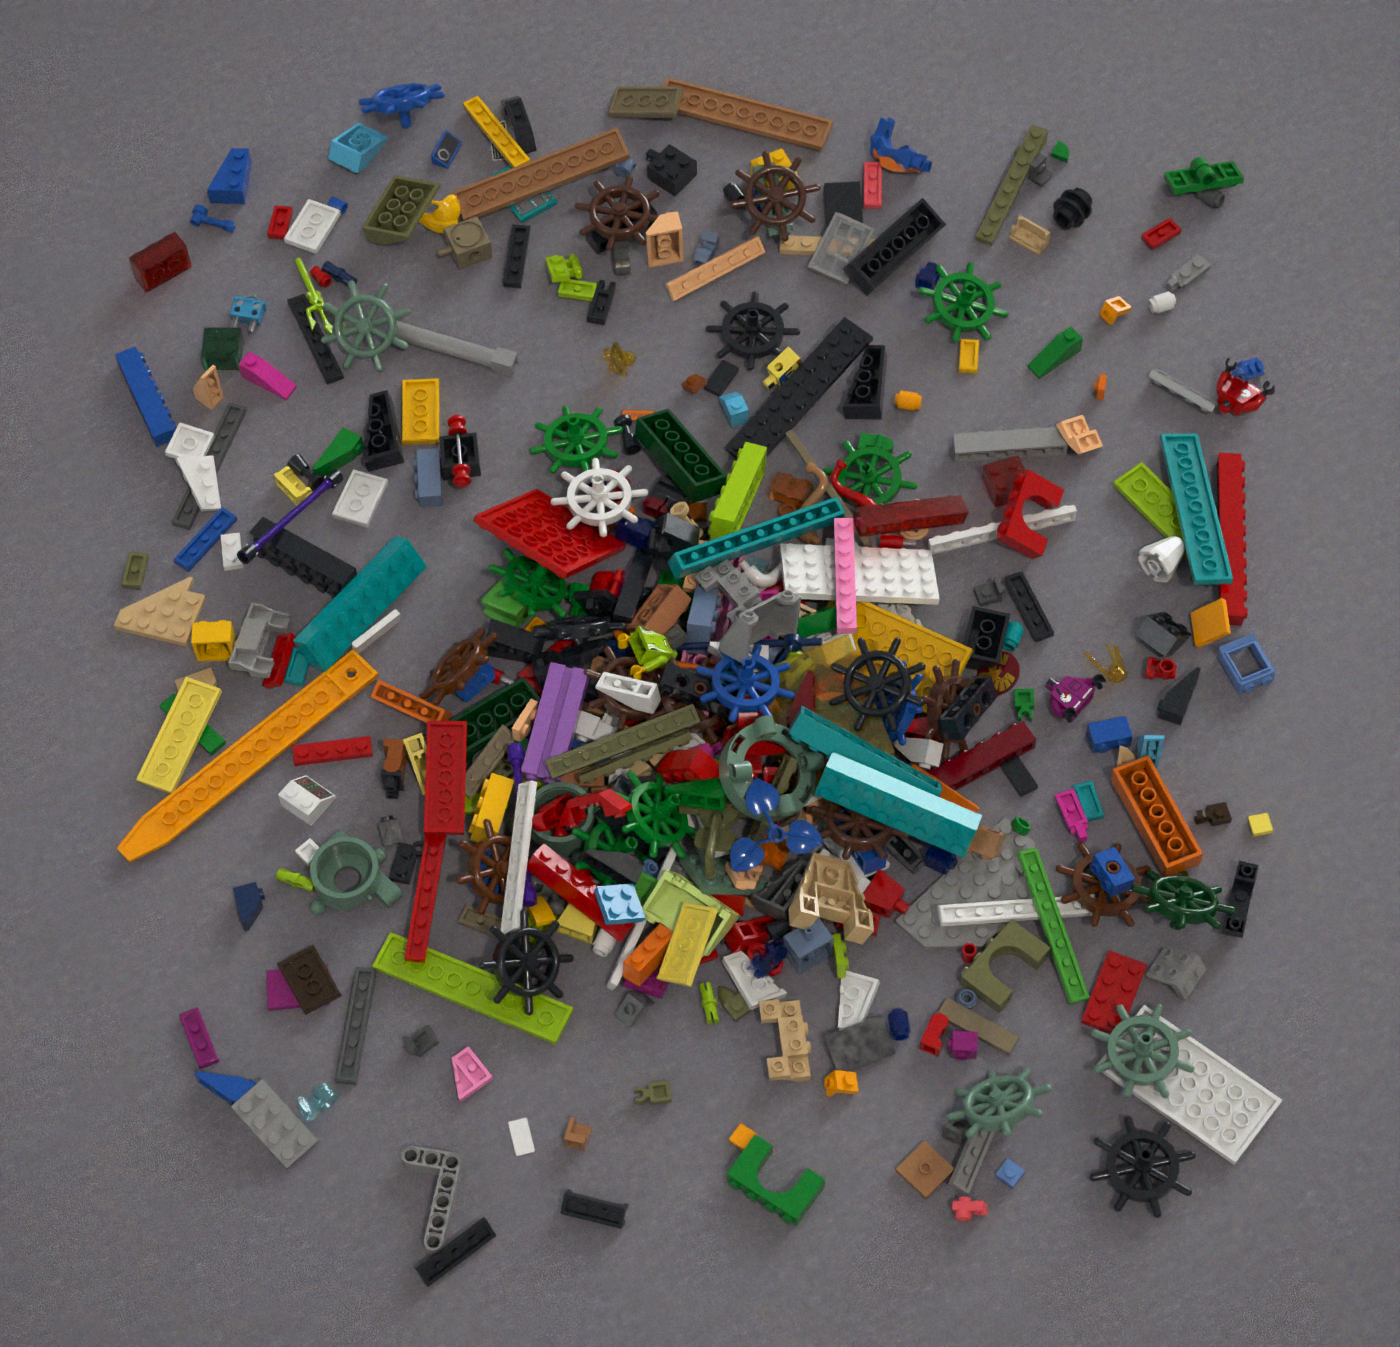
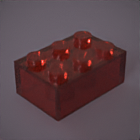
M176 232L166 235L161 240L150 244L147 248L129 257L134 278L145 293L192 267L187 246Z

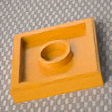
M1221 598L1190 612L1196 647L1201 648L1231 634L1225 599Z

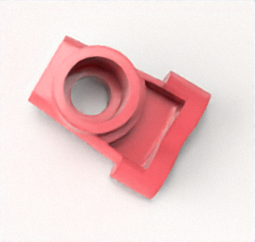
M959 1197L958 1201H953L952 1210L955 1213L956 1220L971 1221L972 1214L987 1215V1204H985V1201H971L969 1197Z

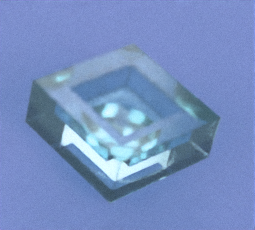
M753 554L747 561L750 567L755 565L763 574L769 567L768 561Z

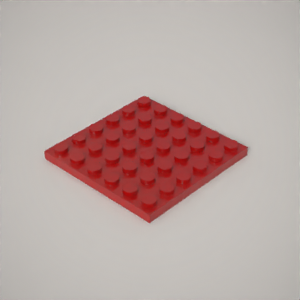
M539 489L532 490L475 515L473 520L481 529L491 532L497 539L510 544V547L518 549L526 557L534 559L542 567L553 571L558 577L564 579L624 551L627 545L610 533L606 537H601L599 529L581 521L572 530H568L566 525L574 517L569 508L565 505H551L550 501L553 498Z

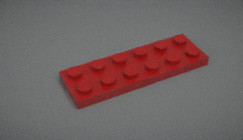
M427 721L424 835H464L467 721Z

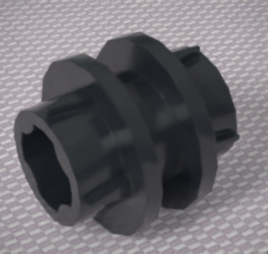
M1078 187L1074 190H1065L1061 194V198L1054 202L1053 219L1059 226L1068 230L1071 227H1080L1085 219L1092 214L1091 196L1085 190Z

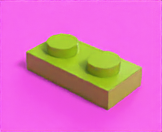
M573 279L561 282L558 297L592 302L595 290L597 289V283Z
M840 933L832 934L834 938L833 954L837 978H846L845 969H849L848 957H844L846 943L841 941Z

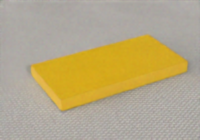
M439 378L402 380V445L440 443Z

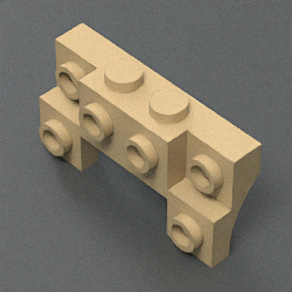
M779 999L759 1001L761 1023H778L782 1057L767 1058L769 1081H811L808 1054H811L810 1041L806 1042L805 1035L809 1034L807 1022L803 1023L800 1001L779 1002Z

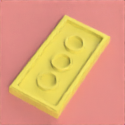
M683 903L657 976L658 980L691 987L715 921L717 909Z

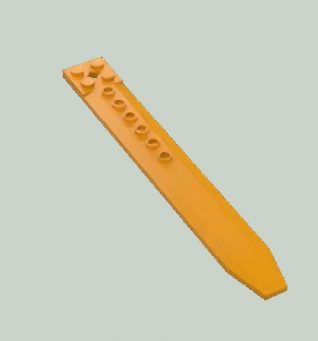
M352 649L326 672L324 671L144 814L118 845L117 850L131 863L169 844L347 700H351L379 677L378 672ZM348 672H356L352 678H349L347 674Z

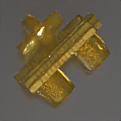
M614 342L612 348L604 349L603 359L605 362L609 361L610 371H619L622 377L627 376L626 367L632 366L636 360L632 351H623L618 342Z

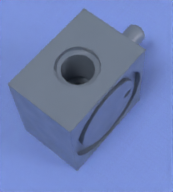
M819 917L811 927L806 929L797 928L784 936V954L798 975L833 956L834 938Z

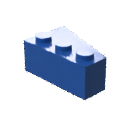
M231 148L207 189L210 203L246 204L252 165L249 149Z

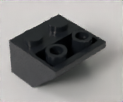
M1159 612L1147 615L1135 635L1164 657L1173 655L1192 634L1187 631V627L1174 622L1171 615L1166 612Z

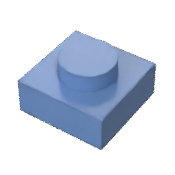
M1007 1159L995 1177L1013 1189L1025 1174V1170L1010 1159Z

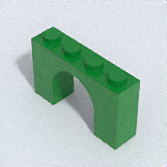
M755 1134L727 1172L728 1185L735 1190L740 1189L746 1193V1197L751 1201L756 1202L757 1200L763 1204V1207L768 1212L777 1213L785 1223L789 1225L792 1223L797 1226L824 1189L825 1179L807 1168L791 1190L784 1193H773L766 1190L758 1180V1173L773 1153V1145Z

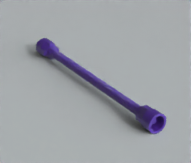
M512 743L507 746L509 763H512L517 800L518 784L522 783L521 766L522 760H524V751L522 744ZM527 870L522 906L532 907L537 904L536 887H533L530 872Z

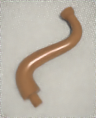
M813 462L807 464L805 472L815 474L819 478V484L799 510L817 504L828 486L825 472L816 467ZM816 531L799 536L806 544L821 545L822 539L817 537Z

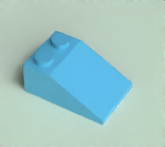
M358 122L331 141L328 159L337 165L348 168L352 172L359 173L373 160L388 140V136Z

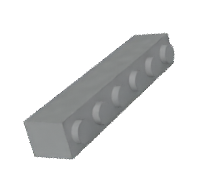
M1052 426L1048 428L1035 427L1032 429L996 430L991 432H962L953 434L952 447L954 462L965 463L1064 456L1067 454L1068 443L1061 435L1058 427Z

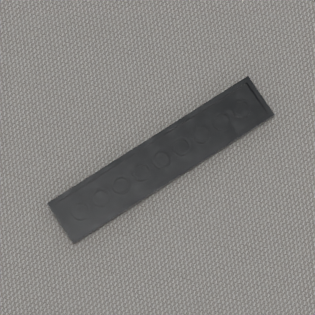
M844 317L729 442L725 450L737 459L739 449H743L745 442L767 447L768 456L785 438L786 432L795 427L873 341V336Z

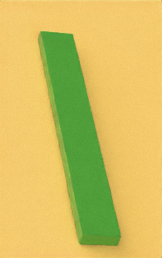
M1036 847L1019 851L1017 857L1048 946L1051 948L1050 951L1068 1003L1071 1005L1086 1001L1090 997L1038 849Z

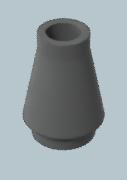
M1206 189L1197 192V198L1213 208H1220L1224 203L1225 195L1221 191Z

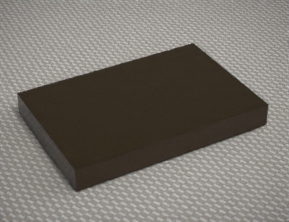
M314 945L277 963L305 1015L342 996Z

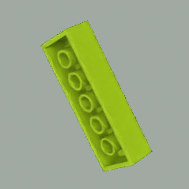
M745 442L743 449H739L738 460H734L732 473H728L726 486H722L721 497L716 500L715 511L712 510L709 516V522H712L708 530L710 540L741 529L765 475L767 447Z

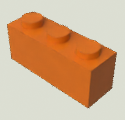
M659 924L623 961V977L640 987L663 962L673 931Z

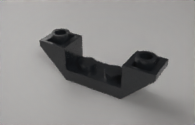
M515 96L501 100L505 115H508L513 128L516 143L525 154L537 151L531 124L521 97Z
M1244 861L1238 862L1228 903L1236 911L1234 914L1226 913L1223 934L1243 938L1259 865Z

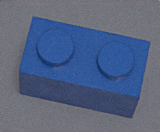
M1126 716L1089 723L1087 726L1086 734L1092 753H1105L1111 749H1119L1120 745L1124 747L1131 745L1132 733Z

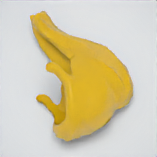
M450 194L442 201L432 200L431 203L436 204L437 209L432 214L424 213L419 221L420 224L436 233H444V228L458 223L457 219L461 213L458 198L454 194Z

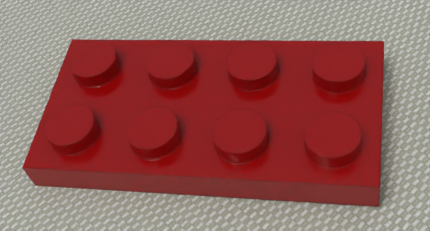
M1108 950L1081 1023L1111 1034L1113 1029L1122 1022L1116 1007L1122 1004L1129 1015L1147 964Z

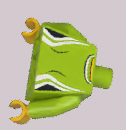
M638 626L629 636L621 633L617 637L618 648L625 649L628 647V642H630L638 663L643 665L642 667L639 665L631 667L630 675H633V679L640 680L642 672L646 671L647 673L656 668H663L671 657L675 659L677 657V650L670 648L664 635L642 626Z

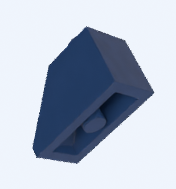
M256 882L233 888L245 932L249 931L262 911V900H265L263 889H258Z

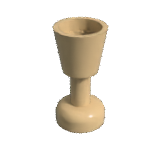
M678 502L672 506L670 510L672 515L698 526L693 519H689L687 516L689 506L686 502ZM701 528L699 538H701V536L703 535V530Z

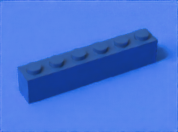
M135 346L115 354L121 372L156 447L169 443L177 426L175 421H170L169 419L172 417L168 407L164 408L163 406L165 403L161 393L158 394L156 391L159 389L155 379L151 380L150 378L152 373L149 366L144 365L146 360L143 353H139Z

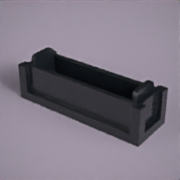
M568 1189L564 1193L560 1214L622 1229L625 1225L624 1218L629 1204L620 1205L572 1193V1190Z

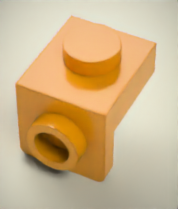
M834 1070L824 1078L827 1097H832L836 1093L855 1095L859 1092L856 1072Z

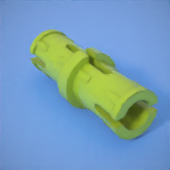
M283 868L278 869L276 880L288 883L293 888L299 887L312 893L315 891L312 879L302 876L299 872L293 873Z
M706 982L707 990H705L704 983H701L699 985L703 1000L701 1005L705 1010L706 1022L708 1025H713L711 1018L713 1016L714 1023L717 1024L720 1022L716 1009L717 999L713 995L712 983Z

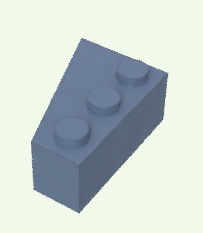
M696 586L687 622V636L689 637L687 643L712 641L713 633L715 634L716 631L715 621H718L719 618L718 608H721L722 605L719 588H713L705 592L702 586ZM686 650V653L710 654L708 650Z

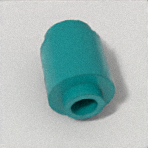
M1011 621L1008 623L1003 649L1014 651L1019 646L1024 632V628L1019 622Z

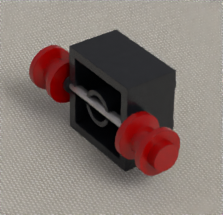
M453 415L447 420L448 426L451 427L448 430L449 436L439 437L442 472L444 480L453 479L455 486L465 488L471 484V477L481 476L477 433L467 434V429L463 427L466 424V419L460 415Z

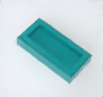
M293 648L284 683L304 687L310 663L299 648Z
M1089 781L1073 785V789L1088 822L1104 818V812L1093 782Z

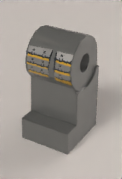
M629 240L615 241L614 262L616 275L631 274Z

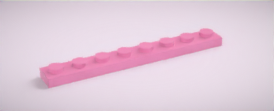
M834 518L837 634L857 633L853 518Z

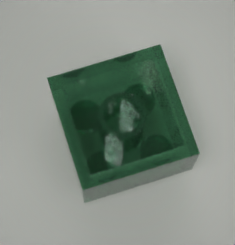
M204 327L201 353L204 370H208L212 365L216 366L217 370H240L238 364L242 361L244 344L241 328Z

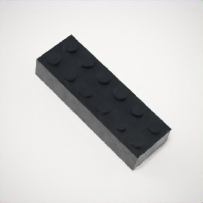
M921 198L844 267L843 270L868 296L947 224L925 199Z
M262 517L249 533L251 543H255L276 523ZM282 528L259 549V554L257 555L261 559L265 558L270 561L273 566L285 569L289 575L299 577L305 584H311L320 592L328 593L333 599L357 575L356 568L285 528Z

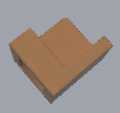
M570 1117L564 1136L565 1146L585 1151L591 1134V1127L578 1124L575 1121V1117Z

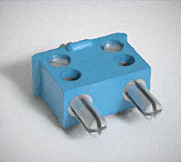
M255 293L244 297L234 296L235 301L230 313L232 318L230 329L236 330L238 322L249 324L248 333H254L256 325H261L264 313L267 311L265 301L256 297Z

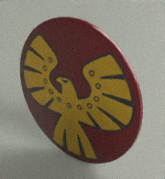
M1002 651L999 665L978 670L977 676H991L997 695H1002L1010 691L1016 684L1020 674V666L1012 654Z

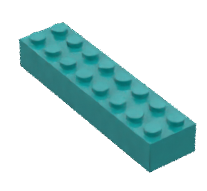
M394 536L293 640L313 668L326 672L352 645V642L360 637L427 568L410 541L406 538Z
M801 706L790 725L789 734L793 740L799 743L802 741L807 743L808 747L814 752L819 753L821 751L825 753L827 759L830 758L832 752H835L939 797L942 792L940 782L804 706Z
M832 752L815 792V795L962 858L965 857L982 818V815L835 752Z

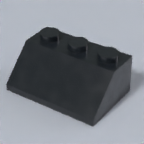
M972 606L963 645L971 648L973 652L965 668L982 670L999 665L1010 619L1009 613Z

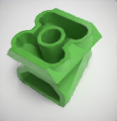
M502 578L482 598V605L486 607L483 612L488 615L489 619L492 618L521 628L531 618L528 615L529 607L522 605L511 595L506 597L498 595L500 590L506 589Z

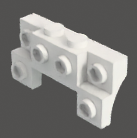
M607 709L602 719L581 710L574 738L581 743H591L618 733L616 725L618 724L619 717L613 715Z

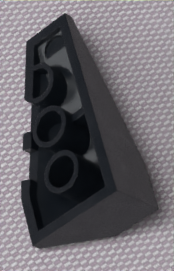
M606 638L583 642L577 648L570 645L560 652H556L553 649L530 657L541 691H543L551 662L566 665L568 668H582L604 651V647L608 646Z

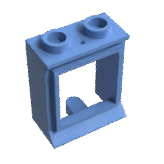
M1254 633L1219 647L1217 658L1238 694L1252 692L1256 687L1261 685L1267 686L1273 682L1276 670L1273 669L1256 641ZM1249 647L1263 670L1242 678L1229 654L1234 653L1236 655L1242 649Z

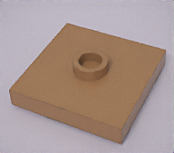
M924 1141L895 1169V1172L923 1198L927 1199L953 1174L955 1168Z

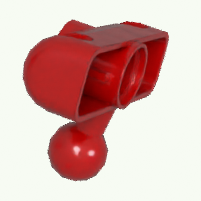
M569 793L561 794L547 805L540 806L537 814L532 817L533 829L538 832H545L555 826L553 837L568 836L567 830L563 826L559 827L558 823L567 801L572 799Z

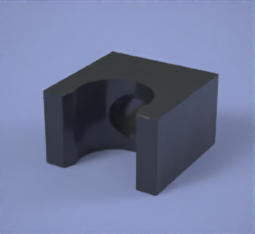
M667 513L664 516L662 532L656 529H651L648 532L646 551L669 561L674 553L698 545L700 527Z

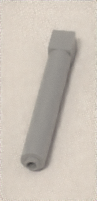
M397 321L396 338L406 343L491 367L492 372L513 377L519 364L517 352L497 347L496 350Z

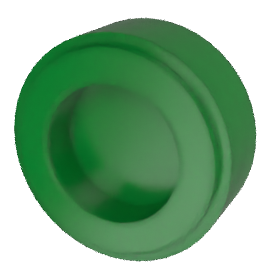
M1015 817L1011 822L1012 828L1021 835H1027L1031 830V825L1021 817Z

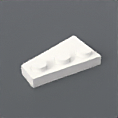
M214 456L176 458L175 461L180 466L183 477L188 482L192 490L191 493L201 512L219 511L221 504Z

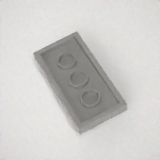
M263 1079L231 1106L236 1115L286 1170L318 1142L316 1137Z

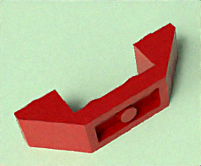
M611 789L588 793L567 801L558 824L559 827L568 825V828L579 826L580 821L587 819L584 809L590 807L592 803L594 806L602 805L605 817L614 815V818L625 816V812L633 807L632 804Z

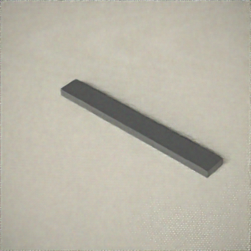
M228 403L216 428L215 438L206 456H214L216 475L247 412L244 406ZM190 486L172 520L173 526L187 530L191 529L200 510L191 493Z

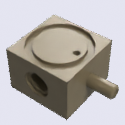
M477 216L444 228L447 247L438 250V256L442 257L451 253L459 270L493 258L491 242Z

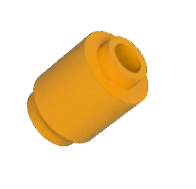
M900 390L899 394L896 393L894 404L897 405V409L920 410L922 395Z

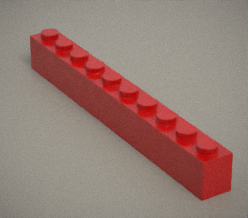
M1219 453L1217 459V515L1233 581L1232 584H1218V600L1221 598L1226 600L1229 625L1242 626L1243 620L1247 619L1248 607H1244V602H1247V590H1244V585H1247V574H1244L1247 558L1243 557L1247 546L1246 541H1243V536H1246V525H1243V520L1246 518V509H1243L1242 505L1245 504L1246 494L1242 493V488H1245V477H1242V472L1245 471V461H1242L1241 453Z

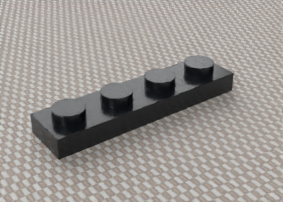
M512 224L503 287H522L531 231L528 225Z
M1023 571L1005 577L1004 582L1035 641L1039 642L1053 637L1054 631Z
M483 1217L417 1266L415 1270L424 1284L429 1287L496 1237V1234L488 1221Z

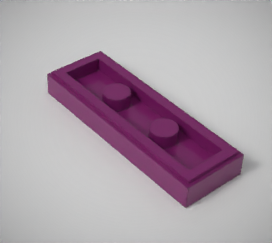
M197 1007L179 1014L199 1069L201 1070L218 1063V1057L199 1008Z

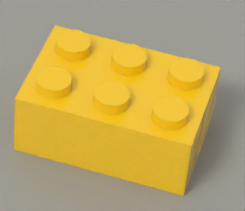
M491 773L489 779L485 778L468 831L472 833L471 841L478 843L482 839L487 838L483 824L485 819L491 820L494 834L498 835L513 787V779Z

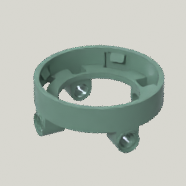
M766 715L755 719L753 724L743 728L726 743L720 755L719 777L726 796L739 811L752 819L768 822L764 812L759 815L752 814L748 810L743 798L750 786L748 780L752 777L753 773L751 763L744 761V757L749 747L759 741H772L787 749L792 757L798 760V780L793 792L779 796L777 807L774 810L767 811L771 820L776 822L797 813L808 803L815 789L816 771L824 767L825 760L821 751L819 753L810 752L803 741L799 743L791 738L788 728L774 723L772 715ZM741 737L743 741L738 746L736 752H733V749L737 744L734 741L737 738Z

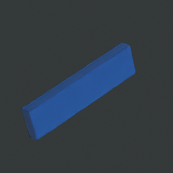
M222 507L173 559L174 563L190 572L216 544L221 535H224L237 521V516Z

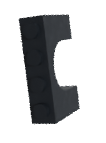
M622 774L612 781L608 789L627 797L635 789L631 781ZM599 805L594 812L595 816L623 838L627 839L630 836L636 838L638 842L636 848L655 863L667 854L670 847H658L657 856L651 858L649 856L650 844L643 841L634 830L623 833L622 827L629 823L626 815L619 818H614V815L605 817L602 805ZM668 825L674 834L675 828ZM659 828V834L664 835L661 828Z

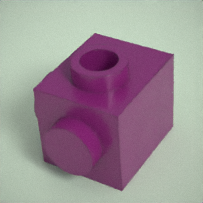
M953 1031L952 1038H948V1050H952L951 1058H956L960 1061L976 1059L978 1032Z

